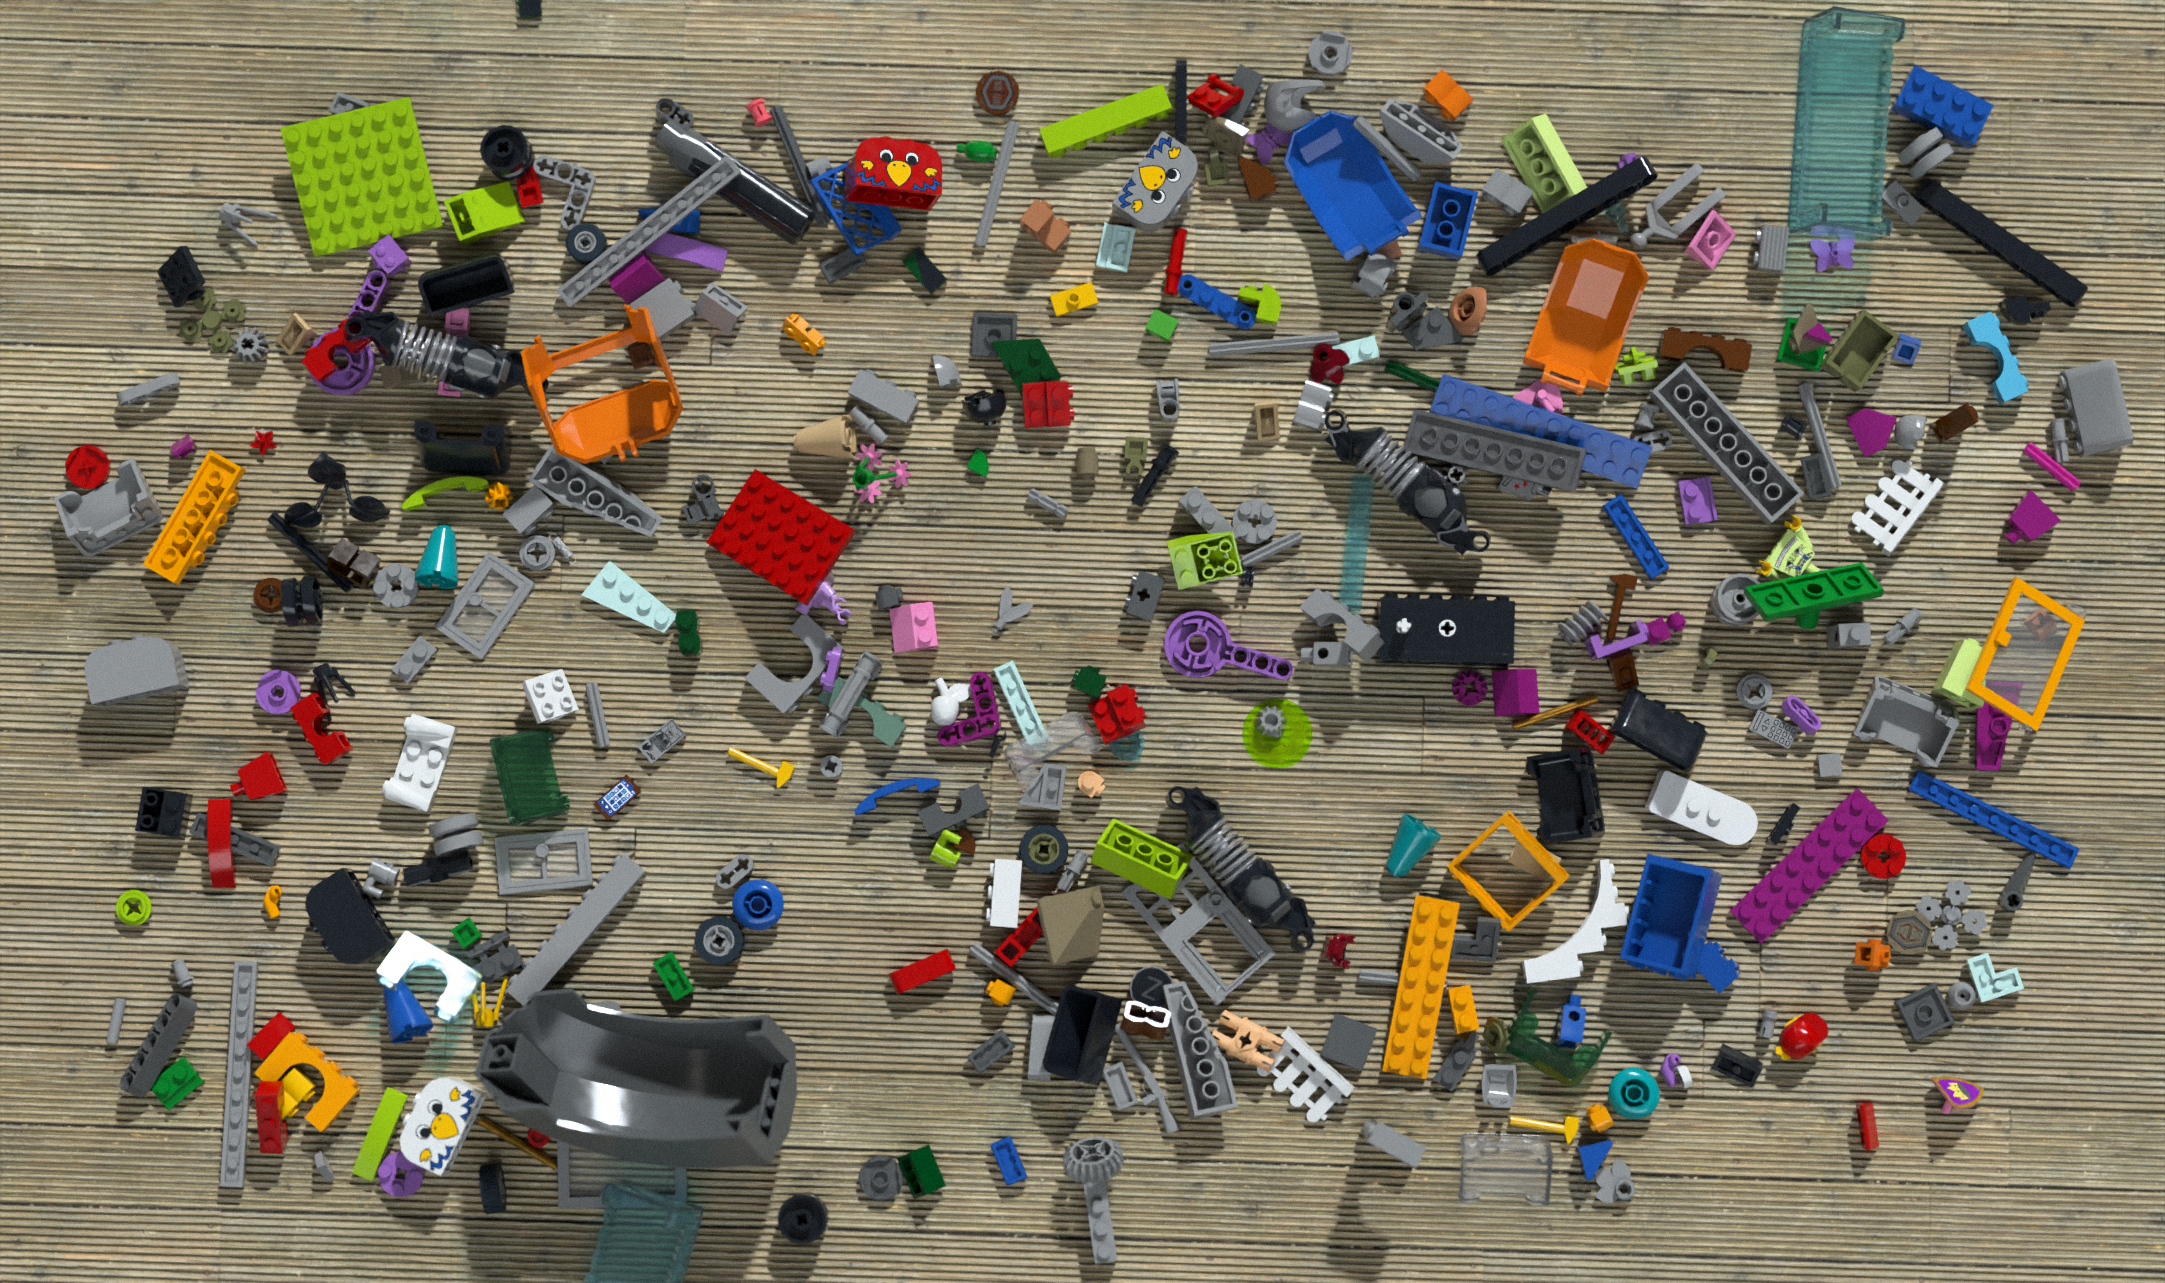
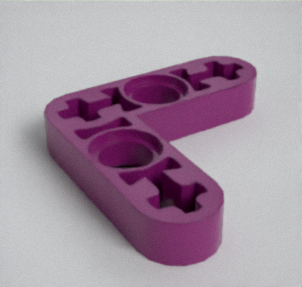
M977 672L970 679L977 717L941 727L937 738L944 746H957L993 736L1000 731L1001 720L992 680L987 674ZM979 678L986 681L983 683V689L986 692L989 691V693H982L981 687L976 685L979 682ZM984 698H990L991 706L988 709H981L980 703ZM990 719L995 722L991 730L988 727L980 728L977 724L979 722L981 726L988 725V720ZM967 725H973L975 728V732L971 736H965L964 728ZM947 731H949L951 734H956L959 732L961 739H959V736L957 735L951 736L950 741L943 739V737L947 735Z

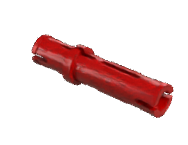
M1174 228L1168 268L1165 269V274L1167 275L1163 293L1167 295H1178V285L1183 274L1181 268L1188 233L1186 229Z

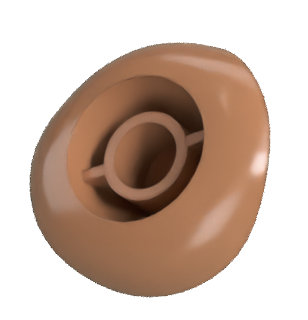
M1478 286L1466 288L1457 294L1450 304V323L1462 335L1474 334L1478 330L1480 323L1485 319L1487 292L1484 288Z

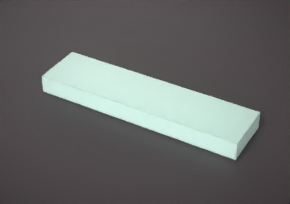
M1012 660L993 669L1029 750L1049 742L1047 733L1014 661Z

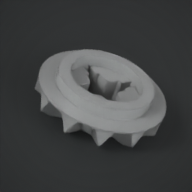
M531 536L520 547V559L531 570L547 569L554 561L556 553L554 545L544 536ZM537 544L541 551L547 552V554L540 555L538 562L536 556L528 554L536 551Z
M1759 674L1745 676L1740 680L1736 688L1737 698L1743 706L1749 709L1763 708L1772 698L1770 682ZM1760 684L1761 686L1757 691L1760 697L1753 696L1748 699L1751 691L1747 686L1755 688Z

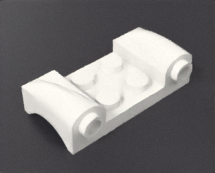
M412 714L411 717L406 718L403 729L406 730L407 738L394 777H391L389 781H385L382 793L385 794V799L430 813L458 728Z

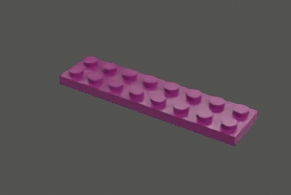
M1856 788L1737 902L1729 912L1759 943H1762L1889 820Z

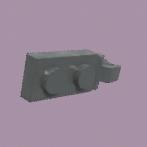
M1471 1031L1466 1040L1460 1038L1454 1044L1432 1080L1452 1092L1476 1055L1475 1053L1478 1048L1474 1045L1480 1036Z

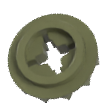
M1498 1017L1488 1019L1484 1027L1486 1044L1494 1053L1507 1051V1046L1510 1044L1508 1040L1510 1034L1507 1032L1508 1026H1505L1504 1020Z

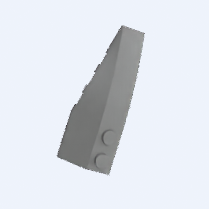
M553 444L550 445L528 478V481L566 506L575 507L590 515L593 514L604 518L606 521L618 523L625 528L649 537L653 535L663 520V517L595 465L592 463L584 464L558 455Z
M1185 981L1163 985L1166 1010L1171 1012L1169 1019L1170 1034L1190 1121L1237 1108L1238 1104L1227 1061L1217 1047L1218 1044L1215 1038L1212 1037L1205 1019L1202 1018Z

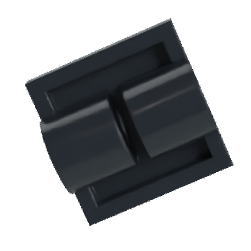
M180 246L157 270L175 308L182 307L187 301H193L202 297L206 292L203 286L205 280L188 246Z

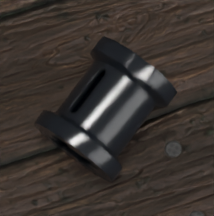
M1787 413L1778 429L1795 436V440H1798L1808 423H1802L1791 417L1790 413Z

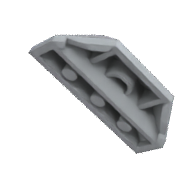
M1389 99L1379 112L1389 140L1425 164L1453 162L1463 148L1450 127L1415 104Z

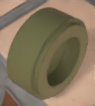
M1709 647L1701 656L1698 666L1708 670L1717 657V651Z

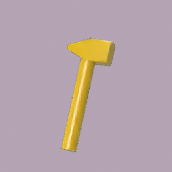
M732 747L727 754L776 777L777 788H781L791 778L795 766L784 761L778 769Z
M1511 1116L1509 1125L1564 1134L1566 1143L1570 1144L1577 1133L1579 1118L1565 1116L1564 1125Z

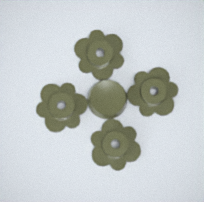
M206 288V292L202 297L192 301L195 304V309L205 311L202 322L197 321L195 317H190L189 320H182L180 322L181 330L179 334L185 337L187 342L191 343L196 338L202 337L201 331L205 326L209 330H214L213 336L208 339L211 344V350L214 353L220 351L226 353L228 348L234 345V342H232L229 331H222L217 328L221 325L222 318L228 320L231 324L236 323V321H243L245 319L244 311L246 306L241 304L238 299L233 298L229 303L225 302L223 304L224 310L220 315L219 312L212 310L213 305L217 302V299L214 297V290Z

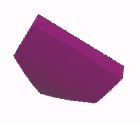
M1865 408L1845 419L1866 458L1887 447L1898 417Z

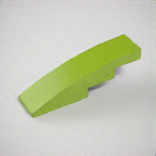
M387 1087L352 1171L353 1174L369 1181L375 1179L390 1140L395 1134L408 1095Z

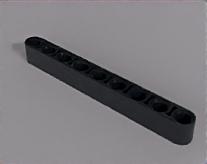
M1646 156L1639 157L1483 248L1476 254V259L1487 276L1495 275L1648 186L1657 179L1658 174Z
M1925 178L1913 195V198L1923 207L2064 304L2076 308L2087 292L2088 287L1934 180Z

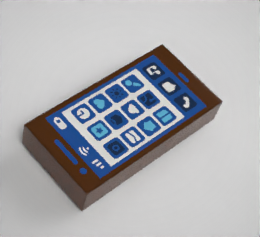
M626 774L593 805L609 821L642 791Z

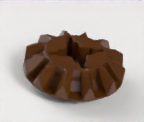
M266 578L256 585L253 599L260 610L267 613L281 611L283 608L281 580ZM271 586L273 592L280 595L273 598L272 605L270 599L263 596L270 593Z

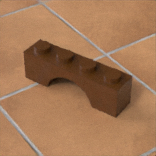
M1668 327V330L1665 329L1661 333L1657 359L1680 362L1687 352L1694 349H1706L1718 357L1723 370L1746 373L1748 371L1752 344H1748L1745 339L1734 338L1733 341L1725 340V336L1722 335L1707 337L1703 336V333L1699 331L1684 333L1681 332L1680 328Z

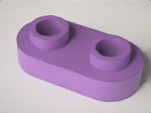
M833 647L832 651L828 650L825 664L829 665L827 673L823 672L820 680L823 691L832 693L843 649Z
M1791 695L1782 702L1784 714L1790 717L1803 732L1814 734L1821 728V721L1818 716L1798 697Z

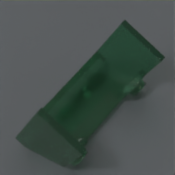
M1529 988L1508 1025L1507 1032L1510 1034L1508 1037L1510 1044L1507 1046V1052L1569 1087H1575L1582 1082L1595 1065L1612 1032L1604 1030L1594 1048L1584 1045L1576 1050L1573 1057L1534 1035L1538 1027V1018L1534 1013L1528 1011L1527 1008L1538 990Z

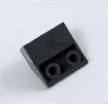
M143 787L135 831L186 838L193 795Z

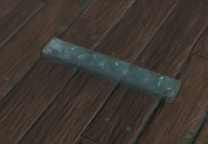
M1353 476L1339 603L1343 602L1351 610L1361 611L1375 479L1370 480V478Z

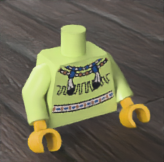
M1791 515L1793 518L1792 523L1784 522V525L1791 528V530L1784 531L1765 561L1759 560V563L1762 564V569H1755L1756 573L1763 574L1771 581L1818 572L1820 570L1810 563L1815 554L1812 551L1813 545L1807 532L1801 525V519L1795 515Z

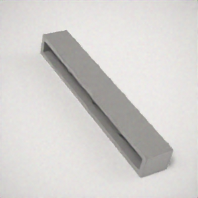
M624 854L622 857L618 855L610 864L612 869L607 874L603 872L596 880L598 885L593 890L589 889L581 897L583 902L579 907L574 906L567 913L568 919L563 925L559 923L551 932L553 934L552 938L548 942L544 940L536 949L539 953L534 958L529 957L522 965L524 970L519 976L515 974L507 982L509 987L506 991L523 1006L529 1001L527 998L532 993L544 991L647 873L628 855Z

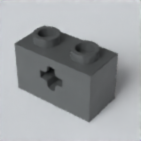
M1139 571L1138 576L1133 575L1130 587L1134 588L1131 597H1126L1123 607L1127 609L1126 615L1152 622L1165 578ZM1143 590L1147 591V596L1150 597L1149 599L1145 598L1144 602L1140 601V596L1137 595L1138 593L1141 594Z

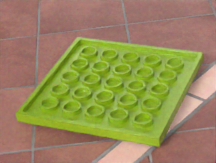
M410 97L280 128L314 257L376 243L388 234L392 238H397L444 226Z

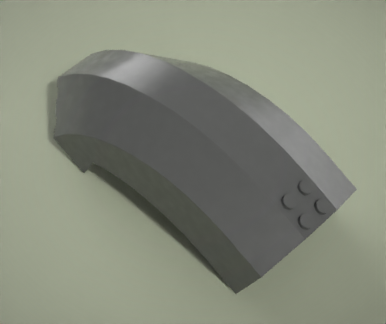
M573 988L532 993L527 998L529 1001L520 1009L515 1008L503 1019L504 1023L497 1030L494 1031L492 1029L485 1035L475 1076L498 1104L501 1111L533 1130L564 1143L599 1154L634 1162L682 1168H728L769 1165L789 1135L797 1098L796 1045L769 1015L707 1020L635 1015L589 1005Z

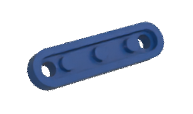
M1186 274L1180 277L1178 293L1182 297L1239 329L1248 330L1254 326L1256 314L1250 307L1192 275ZM1185 282H1190L1192 284V287L1186 289L1183 286V284ZM1247 314L1249 320L1243 321L1241 315Z

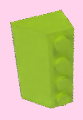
M1113 818L1097 841L1090 862L1171 900L1182 882L1193 855Z

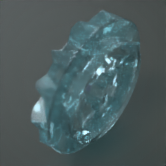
M1140 730L1127 736L1130 741H1137V743L1130 745L1129 753H1127L1125 746H1117V744L1124 741V737L1109 743L1113 755L1124 761L1138 758L1145 746L1144 736Z

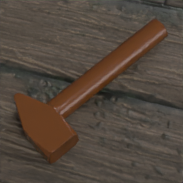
M1621 574L1609 578L1617 585L1607 630V639L1615 640L1625 590H1635L1638 579L1636 576Z

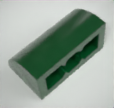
M929 1144L897 1158L914 1200L946 1186Z

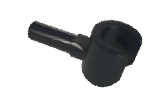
M1006 731L1001 739L997 738L996 734L993 735L995 739L988 755L990 758L994 757L1000 742L1006 739Z

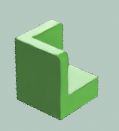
M1155 309L1145 327V332L1169 343L1179 320Z

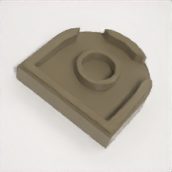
M1222 117L1209 118L1203 126L1204 137L1207 136L1212 141L1210 144L1213 147H1218V150L1234 158L1241 157L1248 129Z

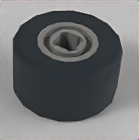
M581 223L569 231L566 238V247L575 261L588 265L607 250V240L604 233L596 225Z

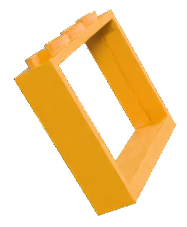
M1509 810L1502 814L1447 865L1453 875L1452 877L1455 880L1459 879L1465 885V891L1480 901L1479 905L1486 913L1490 912L1495 918H1500V926L1508 932L1570 876ZM1502 824L1555 879L1512 918L1460 863Z

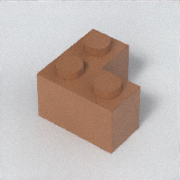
M1036 198L1020 218V227L1049 251L1056 254L1071 235L1070 225L1064 219L1060 218L1058 220L1054 217L1053 207L1045 200L1040 202Z

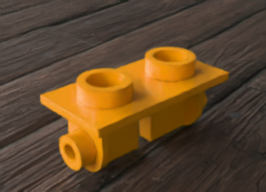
M793 313L789 318L786 317L782 326L785 334L795 339L804 351L811 353L815 357L819 347L822 348L826 344L825 337L814 328L809 332L805 331L810 324L800 317L799 314L795 315Z

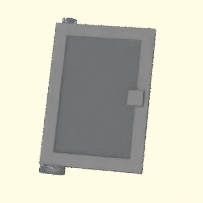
M550 1137L551 1141H557L559 1209L688 1205L687 1168L660 1166L615 1158L588 1151Z

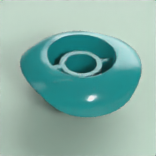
M1631 1067L1620 1071L1612 1079L1608 1090V1099L1613 1110L1622 1117L1641 1119L1650 1115L1656 1109L1660 1099V1091L1656 1080L1649 1072L1641 1068Z

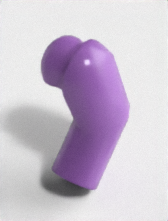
M1675 1053L1668 1054L1660 1068L1668 1087L1679 1083L1674 1070L1677 1064H1680L1681 1059Z

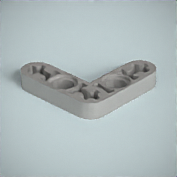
M539 156L535 159L533 165L534 170L539 176L571 186L560 219L563 228L569 232L574 226L581 224L596 184L595 176L587 169L548 156ZM547 161L549 167L555 168L554 176H552V170L544 169L542 172L539 164H544ZM562 168H568L571 171L567 179L559 177V171ZM575 171H578L577 176L585 178L588 175L591 182L583 185L581 180L575 178ZM574 196H583L584 203L581 206H574L572 204ZM569 208H572L575 211H579L580 214L575 212L574 220L576 224H571L569 227L565 220L566 218H571L572 211Z

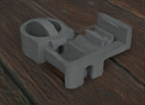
M704 474L695 477L691 487L697 500L694 501L695 504L692 506L684 505L681 507L689 526L705 519L704 516L708 515L709 517L706 520H712L725 513V510L721 511L714 493L717 491L712 478ZM702 477L708 479L711 483V490L707 492L703 484ZM696 480L698 481L703 494H700L695 489ZM686 508L689 509V511H690V513H691V516H692V519H691V517H690V515H689V513H688V511H687Z

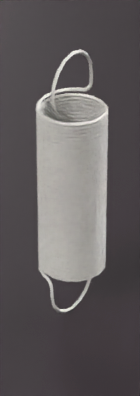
M559 537L552 541L566 560L574 556Z

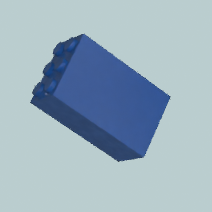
M1647 854L1620 958L1626 960V965L1645 970V967H1647V970L1666 976V973L1669 972L1668 976L1682 981H1687L1688 978L1695 979L1723 875L1709 868Z

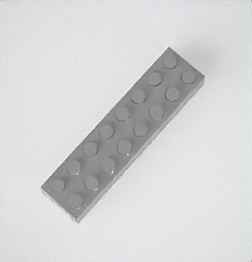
M1685 362L1648 394L1767 526L1805 494Z

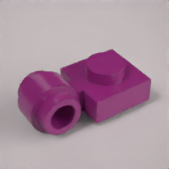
M1678 611L1667 616L1668 621L1666 624L1662 617L1646 624L1649 631L1647 641L1650 647L1672 637L1669 629H1673L1675 633L1686 628V620L1683 614L1680 615Z

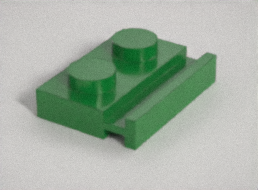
M182 1057L157 1077L151 1090L169 1111L205 1081L198 1075V1072L186 1057Z

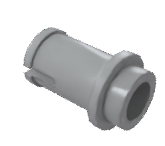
M184 958L170 964L178 980L177 986L180 985L181 989L194 984V977L190 976Z
M1764 1009V1013H1761L1763 1018L1760 1032L1758 1033L1759 1036L1773 1039L1776 1019H1779L1777 1016L1778 1012Z

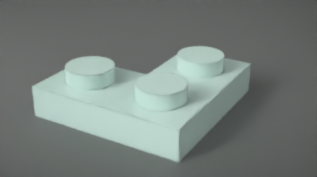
M1989 953L1965 960L1979 1002H1985L2024 989L2017 967L1995 973Z

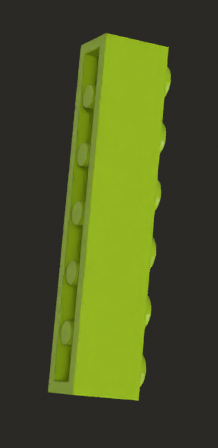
M1162 83L1040 128L1039 134L1048 158L1054 157L1056 159L1066 155V151L1072 149L1075 151L1082 150L1087 147L1086 144L1093 141L1101 143L1108 139L1107 136L1112 134L1116 136L1125 134L1131 127H1144L1149 124L1148 121L1163 120L1169 117V113H1172V106Z

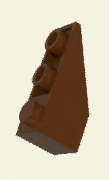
M1967 402L1930 424V427L1940 444L1979 422L1977 419L1978 413Z

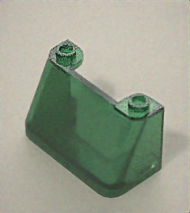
M547 727L490 739L496 771L511 826L518 827L568 814L567 808H570L568 796L563 795L560 791L550 750L551 744L555 743L554 736L551 730L548 731Z

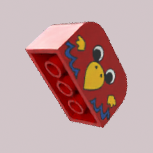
M888 136L868 138L858 146L845 169V201L931 211L942 195V161L939 154L931 146L925 143L914 142L911 139L894 140Z

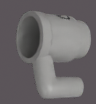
M374 858L362 888L363 893L380 899L383 891L373 887L375 881L386 885H394L400 869L390 863Z

